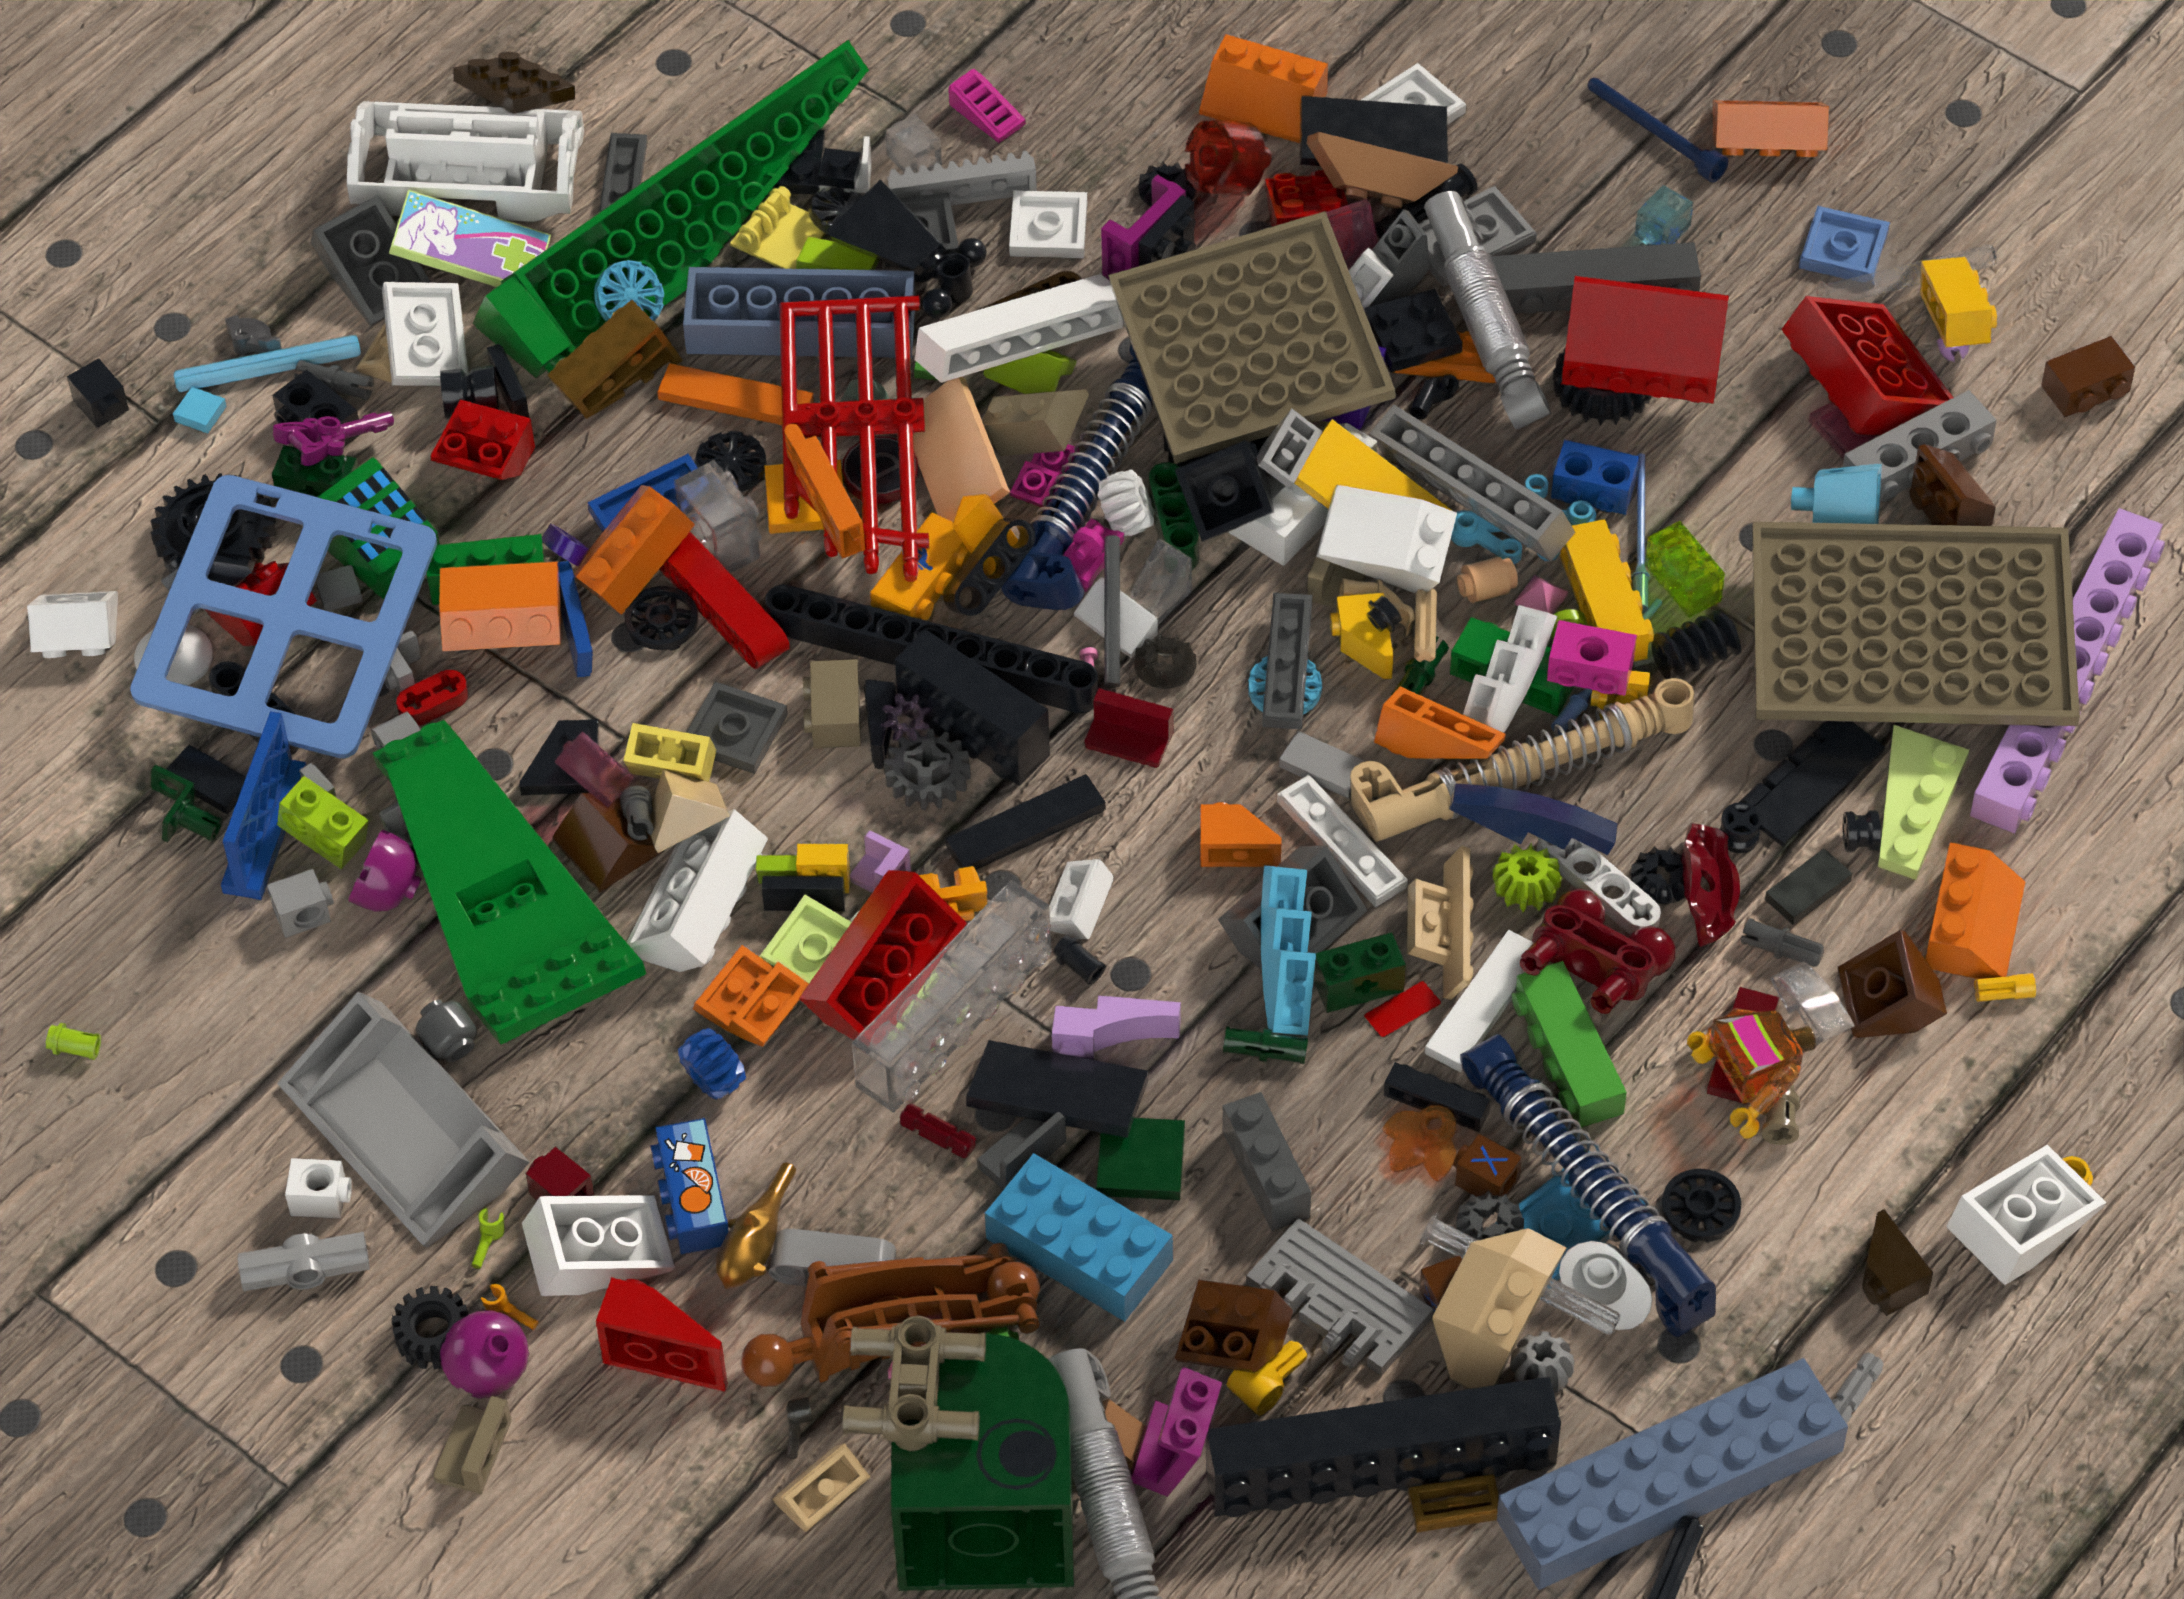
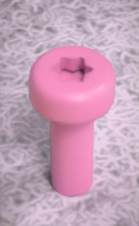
M1092 647L1083 648L1079 653L1080 659L1094 667V660L1098 658L1097 649Z

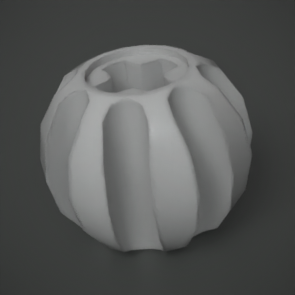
M1539 1331L1538 1336H1532L1531 1334L1524 1336L1519 1340L1517 1349H1514L1511 1354L1510 1367L1512 1372L1515 1373V1381L1550 1377L1553 1391L1557 1393L1566 1387L1568 1378L1574 1373L1575 1360L1573 1355L1570 1354L1569 1344L1562 1337L1552 1338L1551 1332Z

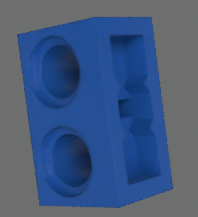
M1564 440L1553 473L1551 498L1568 504L1582 500L1590 503L1593 508L1604 512L1626 515L1637 481L1639 456Z

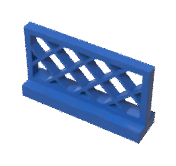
M272 711L269 713L223 838L228 866L221 882L223 894L262 900L286 831L277 826L279 803L301 779L300 769L307 765L306 762L292 760L282 713Z

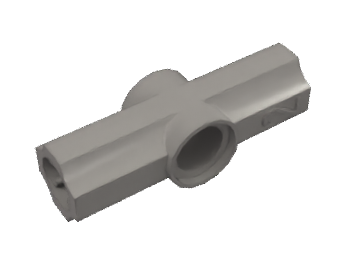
M364 1232L319 1239L313 1234H297L287 1238L283 1242V1246L238 1253L237 1257L243 1292L288 1284L294 1289H311L322 1284L325 1277L370 1270Z

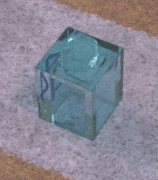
M1662 185L1637 211L1635 237L1639 238L1646 245L1675 244L1691 227L1693 202Z

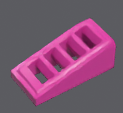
M971 69L948 88L949 105L998 143H1001L1026 125V119L975 69ZM980 99L983 100V101H981L979 104H977V105L975 104V103L978 102ZM991 109H995L990 114L986 115V113L989 112ZM1002 117L1006 118V120L1000 123L998 126L994 124Z

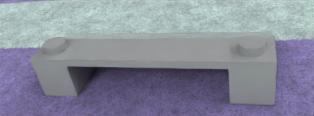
M360 992L355 994L277 1083L416 1239L427 1248L501 1195L530 1163L385 1004Z

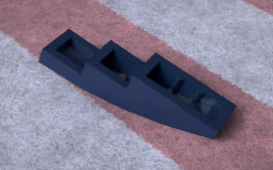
M1456 783L1452 789L1449 810L1519 844L1523 842L1528 833H1531L1565 850L1571 838L1608 855L1616 843L1618 823L1575 805L1538 794L1495 786Z

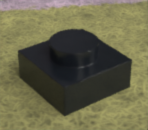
M825 148L818 172V185L855 190L862 164L861 152Z

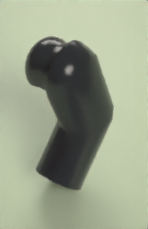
M1451 374L1425 380L1416 393L1409 410L1410 414L1416 419H1426L1432 404L1449 400L1455 395L1459 389V381Z

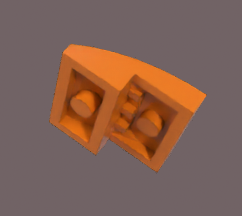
M741 945L695 1002L693 1010L726 1031L763 1047L798 1004L800 996L809 983L780 962H777L773 967Z

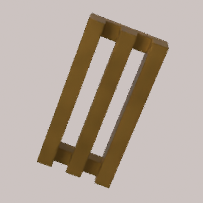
M1494 1474L1408 1488L1412 1515L1415 1518L1416 1533L1497 1520L1499 1494ZM1484 1490H1488L1489 1493L1470 1497H1450L1444 1501L1421 1504V1500Z

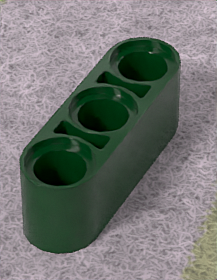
M1162 462L1156 464L1149 472V497L1152 499L1151 504L1154 509V523L1166 566L1171 571L1186 573L1192 571L1199 562V533L1175 469L1180 467L1170 462Z

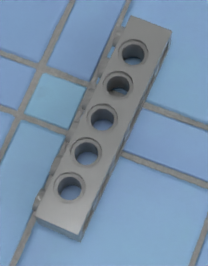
M1396 405L1389 409L1370 432L1372 438L1378 441L1377 446L1385 457L1550 562L1575 534L1573 527L1560 508Z

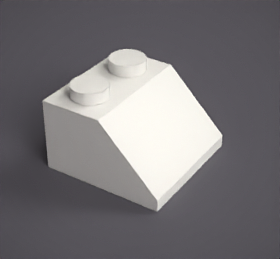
M117 591L39 595L27 605L31 652H42L43 658L66 656V650H81L83 656L105 654V648H110L116 642Z

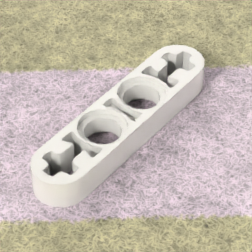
M1538 837V852L1547 848L1550 853L1549 858L1558 859L1560 875L1575 888L1592 891L1602 901L1605 914L1627 933L1631 934L1647 926L1659 927L1661 911L1656 901L1595 849L1571 838L1565 850L1555 845L1550 846L1549 842ZM1586 861L1593 864L1595 870L1590 874H1581L1573 866L1578 862ZM1607 886H1617L1622 889L1624 894L1620 898L1611 899L1604 896L1602 890ZM1635 913L1640 917L1647 914L1649 915V920L1647 921L1645 918L1636 920L1634 919Z

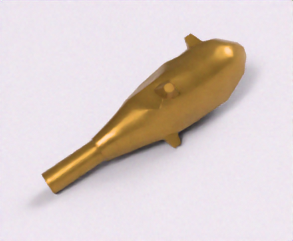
M782 1163L763 1196L755 1204L748 1207L739 1218L730 1219L727 1222L730 1231L716 1254V1272L725 1289L742 1286L750 1278L765 1275L766 1267L763 1265L770 1255L776 1238L781 1199L796 1174V1168L792 1164Z

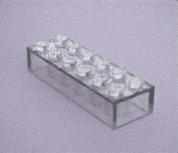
M1010 880L853 1040L852 1052L856 1087L893 1113L904 1102H911L919 1092L920 1085L930 1075H937L944 1067L949 1055L957 1047H964L983 1020H990L997 1012L1000 1003L1009 993L1015 994L1022 987L1026 976L1035 967H1041L1048 960L1052 951L1049 905Z

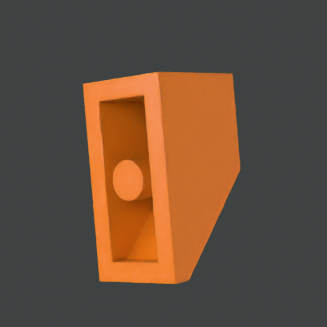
M1224 802L1201 804L1200 867H1264V865L1277 867L1281 863L1282 838L1244 806Z

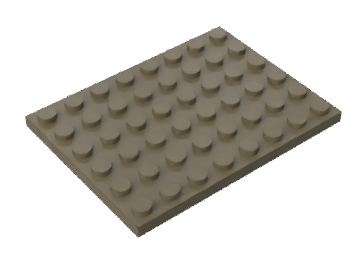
M1753 522L1752 562L1756 719L2078 726L2080 711L2068 528Z

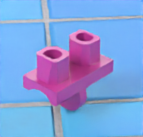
M1093 518L1084 527L1079 528L1073 536L1074 541L1062 555L1071 560L1083 585L1084 592L1089 590L1094 580L1104 568V538L1109 535H1115L1120 537V546L1124 542L1123 532L1107 529Z

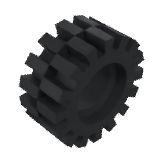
M430 1286V1293L424 1294L423 1287L415 1289L416 1298L413 1299L409 1293L403 1297L405 1306L400 1303L396 1305V1315H392L393 1334L400 1355H405L408 1363L413 1365L417 1360L419 1368L427 1369L428 1362H432L434 1369H441L440 1350L442 1343L445 1342L448 1330L454 1323L466 1317L469 1313L466 1304L463 1305L462 1298L458 1294L453 1297L450 1289L444 1288L442 1294H439L438 1286ZM442 1318L448 1322L447 1330L439 1336L424 1338L416 1333L417 1325L426 1319Z

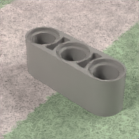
M783 1229L776 1233L769 1275L780 1283L807 1286L809 1277L808 1267L816 1261H823L827 1266L895 1260L896 1247L891 1242L880 1238L800 1229Z

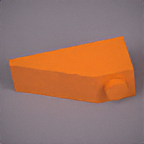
M1400 686L1382 706L1374 743L1387 748L1394 754L1412 759H1488L1504 742L1506 734Z

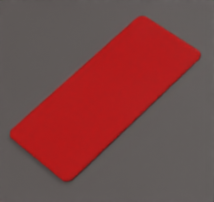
M1421 981L1367 1012L1364 1017L1381 1037H1385L1441 1004V1001L1428 985Z

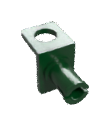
M154 765L151 769V788L176 800L162 822V840L168 843L176 830L184 827L212 842L222 827L223 819L193 806L195 783L158 765ZM162 779L168 780L171 783H173L178 788V790H174L168 787L166 784L163 783Z

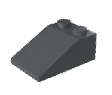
M378 195L313 229L310 242L329 274L370 326L385 319L382 296L384 282L431 283L420 263L389 254L397 226Z

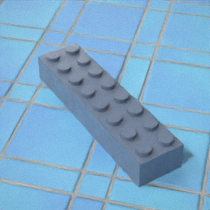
M1802 1358L1499 1495L1497 1522L1538 1590H1541L1676 1528L1680 1519L1684 1516L1689 1518L1703 1516L1843 1452L1848 1425L1806 1360Z

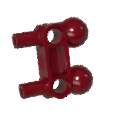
M1578 888L1561 895L1557 904L1546 910L1542 924L1533 933V944L1521 955L1520 967L1524 972L1533 976L1538 975L1549 962L1555 964L1563 961L1567 971L1598 987L1592 993L1591 1005L1597 1012L1608 1014L1621 999L1635 1001L1644 997L1649 982L1654 977L1667 972L1675 960L1676 947L1672 938L1661 928L1653 926L1643 927L1632 932L1628 938L1603 924L1605 921V908L1602 901L1592 891Z

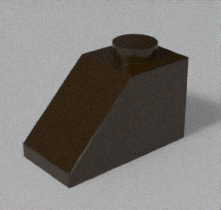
M1883 1209L1877 1212L1862 1288L1870 1303L1873 1305L1877 1304L1884 1314L1888 1316L1929 1294L1933 1271L1886 1210Z

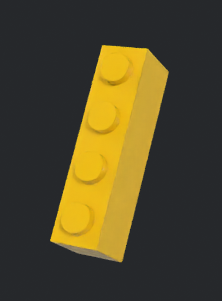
M1605 519L1573 525L1575 534L1560 550L1559 556L1579 609L1586 616L1588 626L1637 635L1634 662L1646 660L1648 658V645L1654 640L1653 628L1650 620L1644 619L1642 616L1643 607L1639 591H1633L1631 588L1630 568L1628 563L1621 562L1619 557L1620 544L1617 535L1610 533Z

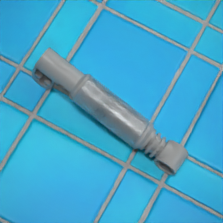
M1455 191L1436 194L1425 203L1424 209L1441 247L1442 254L1446 259L1444 263L1445 275L1483 367H1485L1486 372L1494 376L1499 391L1502 394L1500 397L1505 411L1514 428L1518 430L1550 415L1549 404L1541 387L1535 380L1534 373L1529 365L1528 358L1530 352L1492 258L1486 249L1479 245L1483 241V237L1471 211Z
M1077 1348L1049 1357L1048 1360L1060 1374L1069 1398L1072 1477L1077 1487L1076 1490L1080 1497L1079 1500L1081 1501L1086 1524H1088L1087 1527L1089 1528L1092 1544L1094 1545L1093 1547L1103 1576L1110 1579L1111 1584L1115 1585L1113 1591L1118 1596L1116 1599H1162L1160 1596H1157L1159 1590L1157 1586H1154L1156 1583L1155 1577L1151 1575L1153 1573L1152 1565L1155 1562L1154 1551L1152 1550L1145 1521H1143L1144 1518L1142 1517L1135 1488L1132 1484L1125 1455L1122 1451L1118 1432L1115 1426L1107 1421L1105 1409L1101 1402L1111 1397L1105 1371L1098 1358L1086 1349Z

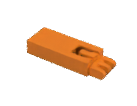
M787 425L784 430L787 456L841 558L843 559L864 551L863 521L816 435L805 439L798 425Z

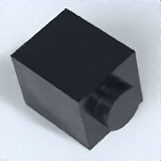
M99 358L67 376L73 401L96 428L118 418L129 410L123 385Z

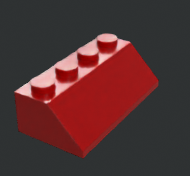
M888 870L799 999L826 1025L868 1049L879 1052L967 922L916 872Z

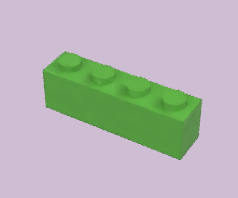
M1561 961L1545 966L1538 975L1532 976L1527 973L1517 975L1516 992L1511 995L1513 1007L1519 1017H1525L1528 1024L1527 1033L1530 1043L1534 1049H1540L1544 1057L1543 1068L1546 1077L1550 1082H1556L1560 1091L1558 1095L1562 1108L1570 1112L1572 1118L1579 1122L1581 1128L1623 1115L1627 1092L1564 962Z

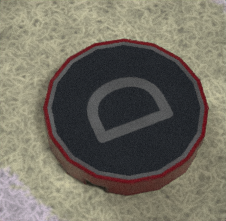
M875 436L877 504H887L900 499L898 439L889 436ZM859 441L847 451L843 458L842 476L847 490L856 498L862 500ZM914 453L916 484V478L918 476V459Z

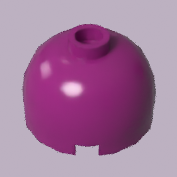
M382 829L363 864L362 872L359 878L357 877L348 901L368 910L382 912L398 907L404 897L412 900L422 878L415 875L418 860L411 846L398 836Z
M493 1310L473 1312L458 1320L448 1330L445 1342L441 1346L442 1369L450 1383L457 1389L462 1388L464 1391L473 1394L471 1396L478 1399L490 1398L491 1396L496 1397L512 1388L525 1372L530 1355L527 1337L520 1325L508 1315Z

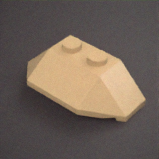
M1529 1228L1471 1242L1432 1316L1451 1380L1468 1389L1497 1384L1565 1253L1566 1247Z

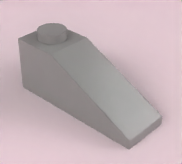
M1291 408L1265 440L1257 454L1258 466L1290 489L1322 431Z

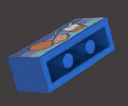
M705 1118L656 1127L658 1144L650 1145L655 1170L663 1168L665 1179L657 1180L662 1205H671L672 1214L665 1215L669 1240L678 1239L681 1255L721 1247L729 1230Z

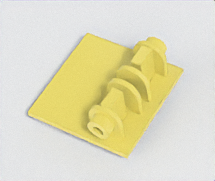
M780 186L771 190L770 196L752 213L750 220L740 227L739 233L730 242V246L778 268L796 269V260L808 237L822 239L825 233L815 226L809 216V212L790 204V191Z

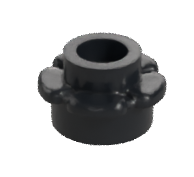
M1381 596L1375 602L1372 600L1368 602L1371 610L1366 615L1373 626L1380 632L1386 628L1389 632H1394L1395 626L1402 621V617L1394 605L1384 596Z

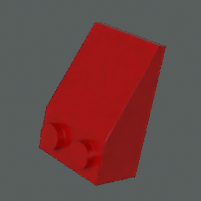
M611 1277L596 1318L603 1364L725 1392L728 1382L722 1342L655 1288L647 1286L642 1281L636 1279L621 1280Z

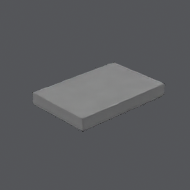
M1495 186L1464 201L1471 211L1483 237V241L1479 245L1484 247L1490 256L1510 255L1536 242V231ZM1426 219L1418 224L1427 235L1429 271L1443 287L1449 285L1444 269L1446 259L1442 254L1429 219Z

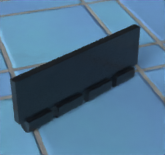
M1824 721L1813 731V736L1809 735L1788 755V760H1782L1763 778V784L1758 783L1739 802L1748 803L1756 807L1762 818L1760 830L1784 847L1884 751L1885 746L1853 721Z

